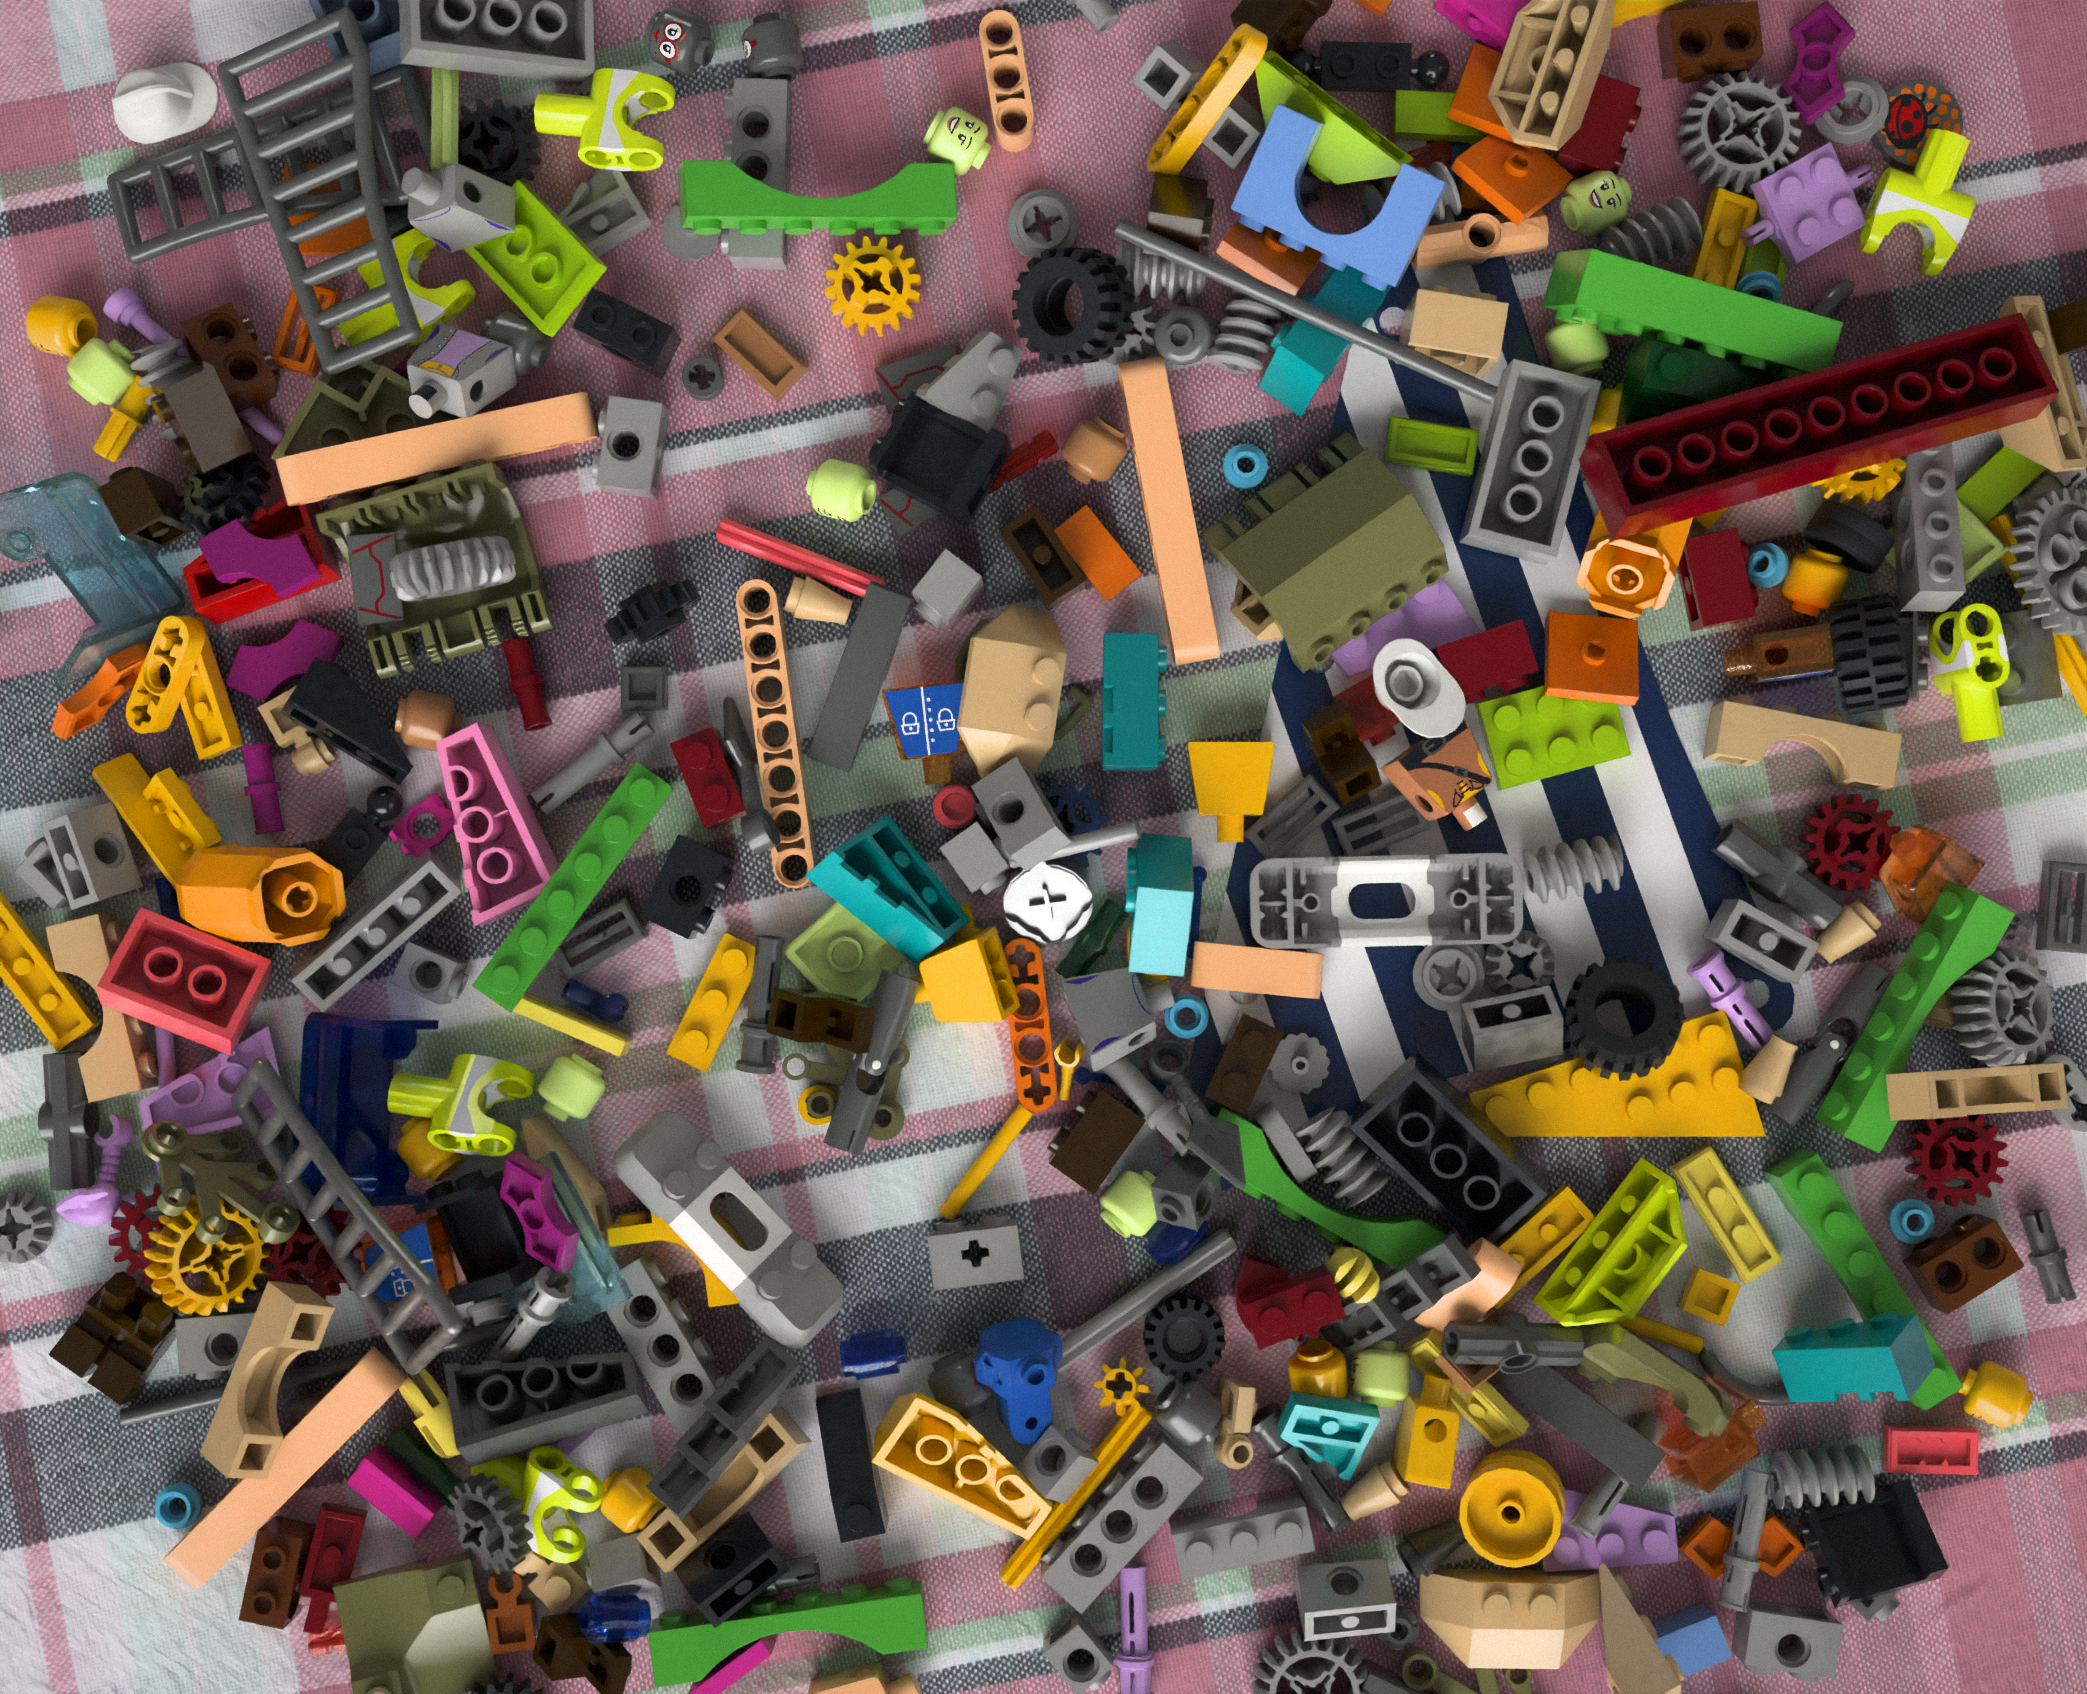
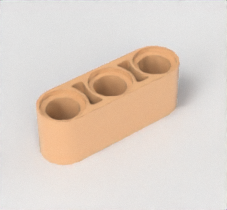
M994 10L987 13L979 25L980 49L994 134L997 143L1003 149L1010 152H1019L1026 149L1034 138V112L1020 28L1017 19L1011 13L1005 10ZM997 31H1003L1011 36L1010 40L1004 44L992 43L988 38ZM1002 75H1012L1018 80V83L1011 88H1002L995 82ZM1018 118L1026 126L1019 132H1009L1005 130L1003 123L1008 119Z
M1194 941L1190 986L1320 999L1324 954Z
M1479 1238L1466 1251L1482 1271L1472 1281L1443 1296L1435 1306L1416 1315L1412 1320L1427 1330L1435 1328L1443 1337L1444 1328L1449 1321H1478L1511 1289L1520 1274L1521 1262L1485 1238Z

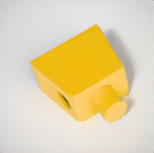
M1188 742V757L1198 815L1217 816V842H1244V816L1263 815L1274 754V742Z
M996 926L986 928L934 951L919 962L921 975L911 977V979L921 982L914 1003L930 1001L935 1019L939 1022H999L1021 1007Z
M1425 1372L1421 1394L1409 1392L1408 1397L1404 1399L1391 1460L1404 1481L1450 1489L1461 1418L1459 1410L1448 1400L1451 1379L1446 1375ZM1434 1419L1430 1424L1425 1425L1429 1420Z

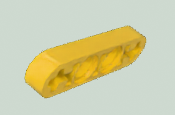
M1247 23L1240 25L1233 32L1154 143L1146 163L1149 172L1172 175L1180 173L1260 63L1268 43L1267 36Z

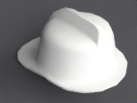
M187 62L170 63L153 69L133 70L118 83L115 98L112 99L114 118L120 131L132 141L142 144L161 142L192 132L206 125L214 116L219 102L218 88L211 75L198 65Z
M1409 638L1396 639L1383 646L1376 655L1372 668L1375 694L1379 702L1387 710L1394 712L1402 723L1416 734L1435 738L1444 737L1455 731L1463 721L1466 710L1464 693L1457 681L1423 643Z

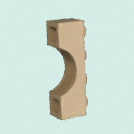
M1728 696L1727 701L1724 700L1711 707L1703 759L1748 767L1760 762L1769 748L1777 741L1790 740L1801 742L1816 750L1826 761L1835 785L1877 793L1893 788L1895 785L1903 734L1888 732L1887 725L1870 721L1859 722V726L1843 723L1842 716L1831 713H1816L1815 717L1799 715V708L1789 705L1775 704L1771 706V709L1754 706V699L1742 696Z
M116 913L94 914L45 927L56 971L70 973L82 978L91 985L98 995L97 985L126 934L125 927L120 920H117ZM102 1004L103 1025L101 1033L92 1048L78 1058L88 1103L159 1086L157 1081V1057L153 1051H150L146 1037L149 1023Z
M2063 1063L1886 1074L1890 1121L2068 1108Z
M274 1281L267 1282L200 1450V1454L226 1478L267 1479L284 1437L277 1418V1395L281 1379L287 1367L296 1356L308 1350L319 1349L335 1309L333 1305L307 1285Z
M784 1408L772 1409L736 1458L682 1521L666 1508L636 1539L664 1573L673 1571L674 1568L689 1558L695 1551L707 1544L812 1441Z

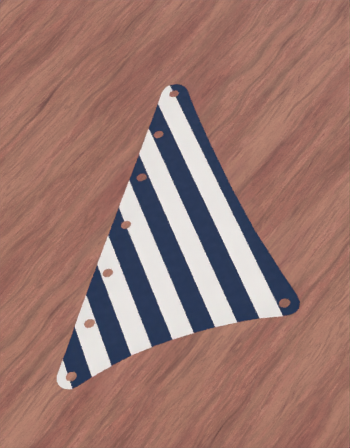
M1397 139L1395 145L1414 158L1411 165L1416 168L1420 167L1417 155L1422 147L1426 144L1441 146L1446 153L1445 166L1458 188L1459 176L1451 170L1455 159L1471 147L1469 143ZM1396 176L1388 177V179H1391L1394 183ZM1446 205L1445 219L1439 221L1435 214H1433L1428 226L1468 220L1474 214L1460 213L1456 216L1451 207ZM1476 231L1469 232V238L1475 246L1487 247L1486 239L1481 233ZM1505 256L1489 258L1478 265L1459 263L1414 271L1410 263L1400 285L1397 287L1392 286L1384 302L1365 327L1399 343L1400 335L1390 336L1384 333L1380 327L1379 318L1382 312L1390 307H1398L1405 310L1417 289H1425V286L1440 285L1450 288L1452 294L1469 297L1471 293H1488L1496 296L1497 302L1509 303L1500 359L1483 378H1476L1496 386L1498 391L1502 372L1513 359L1540 365ZM1353 344L1348 354L1329 442L1347 431L1363 448H1368L1382 462L1391 416L1480 430L1473 474L1470 477L1389 463L1383 464L1411 491L1443 543L1449 571L1442 578L1483 632L1522 619L1539 671L1527 675L1529 684L1506 692L1502 691L1499 684L1484 689L1487 698L1466 705L1464 719L1492 775V782L1474 795L1488 817L1472 829L1464 831L1451 812L1444 817L1429 821L1430 829L1365 856L1503 853L1513 857L1520 865L1522 872V930L1531 931L1546 940L1553 955L1556 957L1554 962L1555 977L1549 985L1562 1016L1569 990L1572 989L1576 977L1580 973L1585 975L1587 966L1594 962H1597L1602 967L1605 958L1615 956L1617 963H1623L1625 956L1635 957L1634 964L1643 966L1644 961L1647 960L1654 964L1652 972L1657 975L1663 970L1670 977L1667 986L1676 985L1680 992L1677 1003H1683L1684 1008L1681 1020L1716 1009L1708 1001L1710 998L1708 992L1697 978H1691L1688 975L1686 969L1703 953L1719 948L1702 937L1724 899H1741L1751 906L1757 907L1741 873L1711 851L1714 844L1713 841L1721 829L1677 735L1639 636V698L1635 706L1618 704L1631 751L1629 756L1498 791L1475 705L1478 703L1545 686V618L1548 611L1627 619L1594 609L1589 601V592L1585 586L1581 589L1576 582L1595 520L1579 473L1557 557L1546 565L1459 543L1497 391L1491 403L1488 404L1406 366L1395 364L1396 362L1366 348ZM1322 468L1320 479L1329 473L1325 468ZM1285 638L1282 641L1259 741L1274 742V754L1263 815L1307 775L1311 774L1340 808L1284 858L1344 857L1343 849L1338 843L1337 835L1330 821L1399 793L1400 791L1383 774L1380 768L1425 736L1414 733L1402 723L1394 712L1387 710L1379 702L1375 694L1372 670L1346 678L1335 662H1333L1331 668L1326 672L1316 673L1309 669L1302 673L1293 663ZM1339 699H1342L1349 709L1357 736L1374 758L1382 782L1381 786L1344 807L1319 771L1301 735L1304 732L1301 721L1310 717L1317 709L1329 706ZM1308 787L1284 811L1292 814L1314 794L1312 789ZM1407 799L1344 825L1346 833H1349L1412 806ZM1320 800L1294 823L1295 828L1292 834L1285 839L1275 840L1269 846L1270 850L1275 853L1320 813L1326 805ZM1414 815L1351 842L1353 850L1418 824L1417 818ZM1244 816V832L1262 816ZM1266 826L1257 833L1261 840L1269 834ZM1612 833L1617 835L1622 850L1624 869L1619 890L1614 891L1608 879L1603 880L1602 892L1600 894L1595 893L1590 882L1585 883L1583 897H1578L1573 887L1567 886L1566 899L1561 901L1556 891L1551 889L1549 890L1548 903L1546 904L1542 903L1536 892L1530 891L1523 868V851L1525 849L1532 850L1537 858L1538 849L1541 846L1546 845L1550 847L1554 853L1556 845L1561 842L1567 843L1572 850L1573 844L1577 839L1585 840L1590 846L1591 840L1595 836L1600 835L1608 842L1609 836ZM1245 836L1244 842H1237L1215 943L1265 948L1256 942L1250 928L1249 879L1255 865L1266 859ZM1363 883L1351 890L1348 903L1352 914L1361 919L1403 918L1413 911L1415 896L1413 890L1405 883ZM1467 944L1476 951L1483 963L1485 952L1490 944ZM1429 945L1282 949L1324 954L1320 999L1258 993L1256 1000L1252 1003L1241 1005L1234 1002L1229 990L1206 988L1203 1001L1208 1008L1209 1021L1205 1030L1195 1037L1187 1076L1210 1115H1212L1218 1102L1205 1097L1201 1093V1089L1238 1011L1284 1032L1281 1039H1285L1290 1033L1296 1036L1300 1033H1306L1308 1037H1316L1319 1040V1045H1323L1327 1049L1326 1056L1330 1059V1065L1327 1067L1329 1074L1327 1078L1322 1079L1321 1087L1313 1088L1309 1094L1300 1092L1294 1095L1290 1090H1281L1279 1083L1274 1082L1271 1078L1272 1071L1267 1068L1246 1115L1237 1112L1258 1124L1252 1113L1271 1101L1293 1134L1313 1116L1335 1106V1109L1332 1112L1345 1110L1351 1116L1353 1110L1416 1051L1446 1079L1474 1071L1462 1040L1461 1009L1457 1011L1435 1009L1427 1005L1415 992L1411 972L1417 955ZM1719 948L1724 954L1722 960L1736 978H1742L1745 983L1753 979L1765 982L1769 988L1770 997L1764 1006L1756 1009L1773 1031L1783 1028L1793 1014L1795 994L1791 983L1779 982ZM1508 951L1507 954L1511 957L1510 961L1514 966L1506 979L1518 973L1532 979L1533 977L1529 974L1530 971L1527 968V964L1533 953L1519 958ZM1458 958L1449 967L1432 965L1437 970L1436 973L1441 976L1437 992L1446 983L1458 984L1461 987L1464 985L1454 974ZM1484 979L1483 988L1475 1001L1499 995L1491 989L1486 979ZM1613 1000L1603 1003L1595 1010L1600 1024L1614 1035L1632 1037L1645 1032L1649 1028L1644 1013L1632 1003ZM1727 1015L1733 1035H1742ZM1563 1036V1050L1570 1049L1571 1042H1565ZM1181 1103L1179 1113L1192 1126L1193 1120L1183 1103ZM1264 1133L1270 1151L1276 1158L1279 1155ZM1307 1135L1296 1139L1301 1143L1310 1138V1136ZM1173 1145L1171 1149V1157H1173L1176 1151L1179 1152ZM1221 1176L1222 1191L1234 1186Z

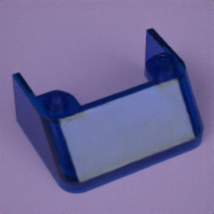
M312 1012L306 1018L303 1028L299 1107L346 1174L372 1207L427 1204L429 1194L405 1189V1184L409 1178V1167L400 1157L397 1150L389 1148L391 1112L388 1110L387 1100L390 1083L393 1078L394 1060L406 1059L415 1048L417 1043L416 1029H438L439 1020L406 1015ZM297 1139V1142H296V1149H297V1147L300 1145V1142H299L298 1139ZM311 1160L301 1174V1177L315 1196L327 1181L313 1160ZM339 1196L335 1200L344 1203Z

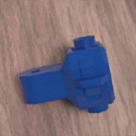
M1024 1316L982 1329L979 1348L973 1361L977 1381L991 1387L995 1392L997 1414L1001 1423L1017 1442L1021 1444H1034L1053 1422L1049 1387L1056 1385L1057 1368L1063 1354L1061 1337L1058 1333L1045 1328L1039 1321Z

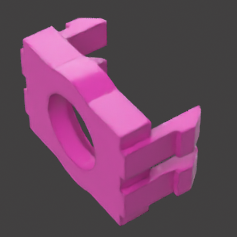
M432 793L423 802L412 807L405 817L391 827L393 830L388 835L395 843H405L400 846L405 856L415 855L418 858L429 847L432 849L443 843L447 836L454 831L453 825L456 824L453 810L446 807L448 804L442 797ZM423 813H431L439 821V831L433 838L423 839L415 831V821Z

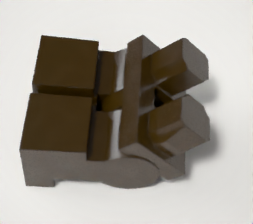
M117 1272L86 1302L81 1316L70 1325L48 1355L80 1378L93 1374L88 1383L119 1405H123L136 1399L146 1385L145 1381L153 1368L175 1340V1320L181 1316L173 1311L174 1307L164 1303L161 1297L154 1298L136 1285V1279L128 1276L126 1272Z

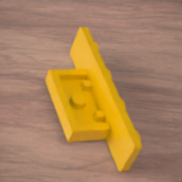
M126 753L95 767L92 771L93 778L109 800L113 802L117 811L175 890V881L181 875L180 870L183 864L188 859L193 858L198 850L219 846L223 841L214 820L204 814L193 799L190 787L186 782L177 777L171 767L156 773L150 779L134 755Z

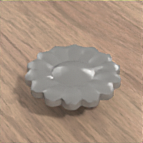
M672 206L670 213L665 214L663 217L665 224L660 228L661 234L664 236L662 242L665 247L669 248L672 256H679L684 262L690 259L698 262L702 257H710L713 249L719 247L721 233L699 235L694 233V228H681L680 206Z
M1293 1033L1288 1034L1285 1039L1280 1040L1268 1066V1069L1272 1071V1080L1279 1083L1281 1090H1290L1294 1095L1300 1092L1309 1094L1313 1088L1321 1087L1322 1079L1327 1078L1329 1074L1327 1067L1330 1065V1059L1326 1056V1047L1319 1045V1040L1316 1037H1308L1306 1033H1300L1297 1036Z

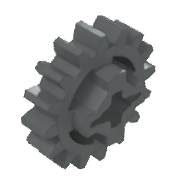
M483 1472L476 1476L472 1475L454 1487L455 1491L448 1496L453 1505L447 1509V1513L455 1518L456 1522L451 1525V1529L460 1533L457 1536L459 1545L465 1550L468 1548L471 1550V1560L474 1561L479 1557L483 1569L487 1571L493 1567L496 1574H500L504 1570L509 1571L526 1559L525 1556L532 1551L527 1542L533 1538V1533L525 1528L524 1524L530 1521L529 1516L520 1513L523 1510L522 1502L520 1499H516L515 1496L510 1497V1487L505 1485L500 1488L496 1476L493 1475L487 1479Z

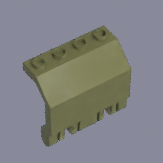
M1347 431L1329 442L1330 449L1328 446H1324L1316 452L1320 464L1329 472L1327 475L1319 479L1307 465L1301 462L1293 468L1295 475L1291 471L1286 472L1256 494L1258 500L1252 496L1244 502L1248 515L1257 523L1246 531L1239 521L1228 513L1220 519L1222 526L1215 522L1200 533L1202 541L1224 567L1230 568L1266 608L1285 638L1293 663L1302 673H1305L1315 665H1320L1327 661L1334 651L1350 640L1364 635L1371 625L1388 613L1398 611L1408 599L1425 587L1435 585L1449 571L1444 545L1411 491L1368 448H1363Z
M485 459L468 461L459 466V472L443 476L441 472L425 474L416 478V485L399 489V486L396 485L382 487L372 492L373 498L356 502L355 499L339 500L328 505L329 511L315 515L320 532L335 540L349 568L346 533L393 529L395 532L397 555L427 546L486 536H501L508 539L510 549L514 552L516 576L508 583L447 597L411 602L402 600L404 621L367 624V643L375 670L381 680L402 674V668L405 672L417 669L416 656L409 635L422 633L427 655L434 664L444 661V653L448 659L486 649L488 647L487 639L491 646L501 644L502 632L495 615V609L508 606L513 629L519 638L530 635L527 618L534 633L554 628V620L546 597L544 581L525 518L503 470L493 462L487 463Z

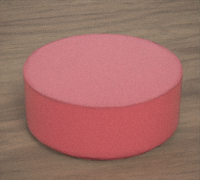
M947 785L936 794L933 801V812L936 819L945 827L961 829L971 824L975 819L977 812L974 805L977 804V799L973 792L963 785Z

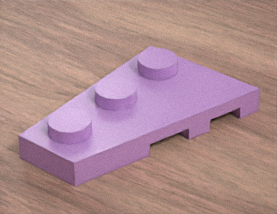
M1441 578L1435 585L1425 587L1408 599L1398 611L1388 613L1371 625L1364 635L1350 640L1334 651L1331 658L1347 678L1372 670L1379 651L1384 645L1396 639H1413L1423 643L1431 651L1435 647L1482 631L1444 579Z
M268 1025L237 1044L231 1056L221 1053L139 1101L144 1130L164 1119L174 1120L182 1124L188 1134L192 1135L244 1124L231 1105V1097L252 1062L260 1057L268 1059L282 1080L271 1026ZM261 1085L254 1095L252 1102L263 1119H266L275 1105Z
M1564 1487L1566 1503L1561 1533L1552 1551L1540 1560V1568L1543 1572L1594 1569L1599 1568V1565L1603 1563L1607 1567L1679 1562L1675 1516L1668 1511L1620 1500L1595 1536L1594 1541H1591L1568 1524L1569 1520L1573 1518L1585 1501L1589 1492Z

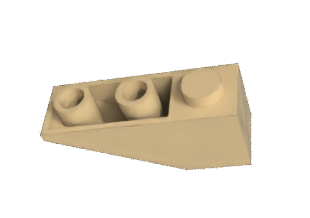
M545 1113L521 1120L520 1142L522 1149L529 1158L553 1172L552 1187L555 1200L565 1218L580 1231L577 1249L599 1245L607 1241V1228L613 1225L607 1193Z
M1605 1563L1599 1565L1607 1685L1612 1693L1681 1694L1680 1682L1684 1680L1682 1671L1672 1655L1667 1654L1663 1656L1655 1641L1658 1640V1635L1649 1618L1644 1613L1638 1616L1629 1601L1633 1599V1596L1625 1580L1620 1574L1613 1576Z

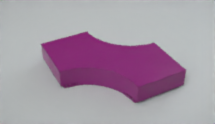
M1827 0L1789 29L1790 38L1797 47L1798 56L1793 72L1779 89L1782 98L1793 96L1789 106L1794 112H1800L1799 117L1807 126L1846 97L1845 89L1836 71L1843 50L1855 38V30Z
M236 518L196 541L214 576L221 583H229L240 578L259 579L269 583L277 595L285 598L323 576L305 541L297 533L283 539H263L253 535Z
M299 618L291 632L276 643L259 647L240 644L224 685L268 702L275 698L280 689L289 681L304 676L316 657L324 662L327 660L335 662L345 636Z
M516 1151L507 1156L500 1197L512 1207L522 1224L525 1233V1252L562 1275L573 1268L580 1231L565 1218L555 1200L552 1187L553 1172L523 1153Z

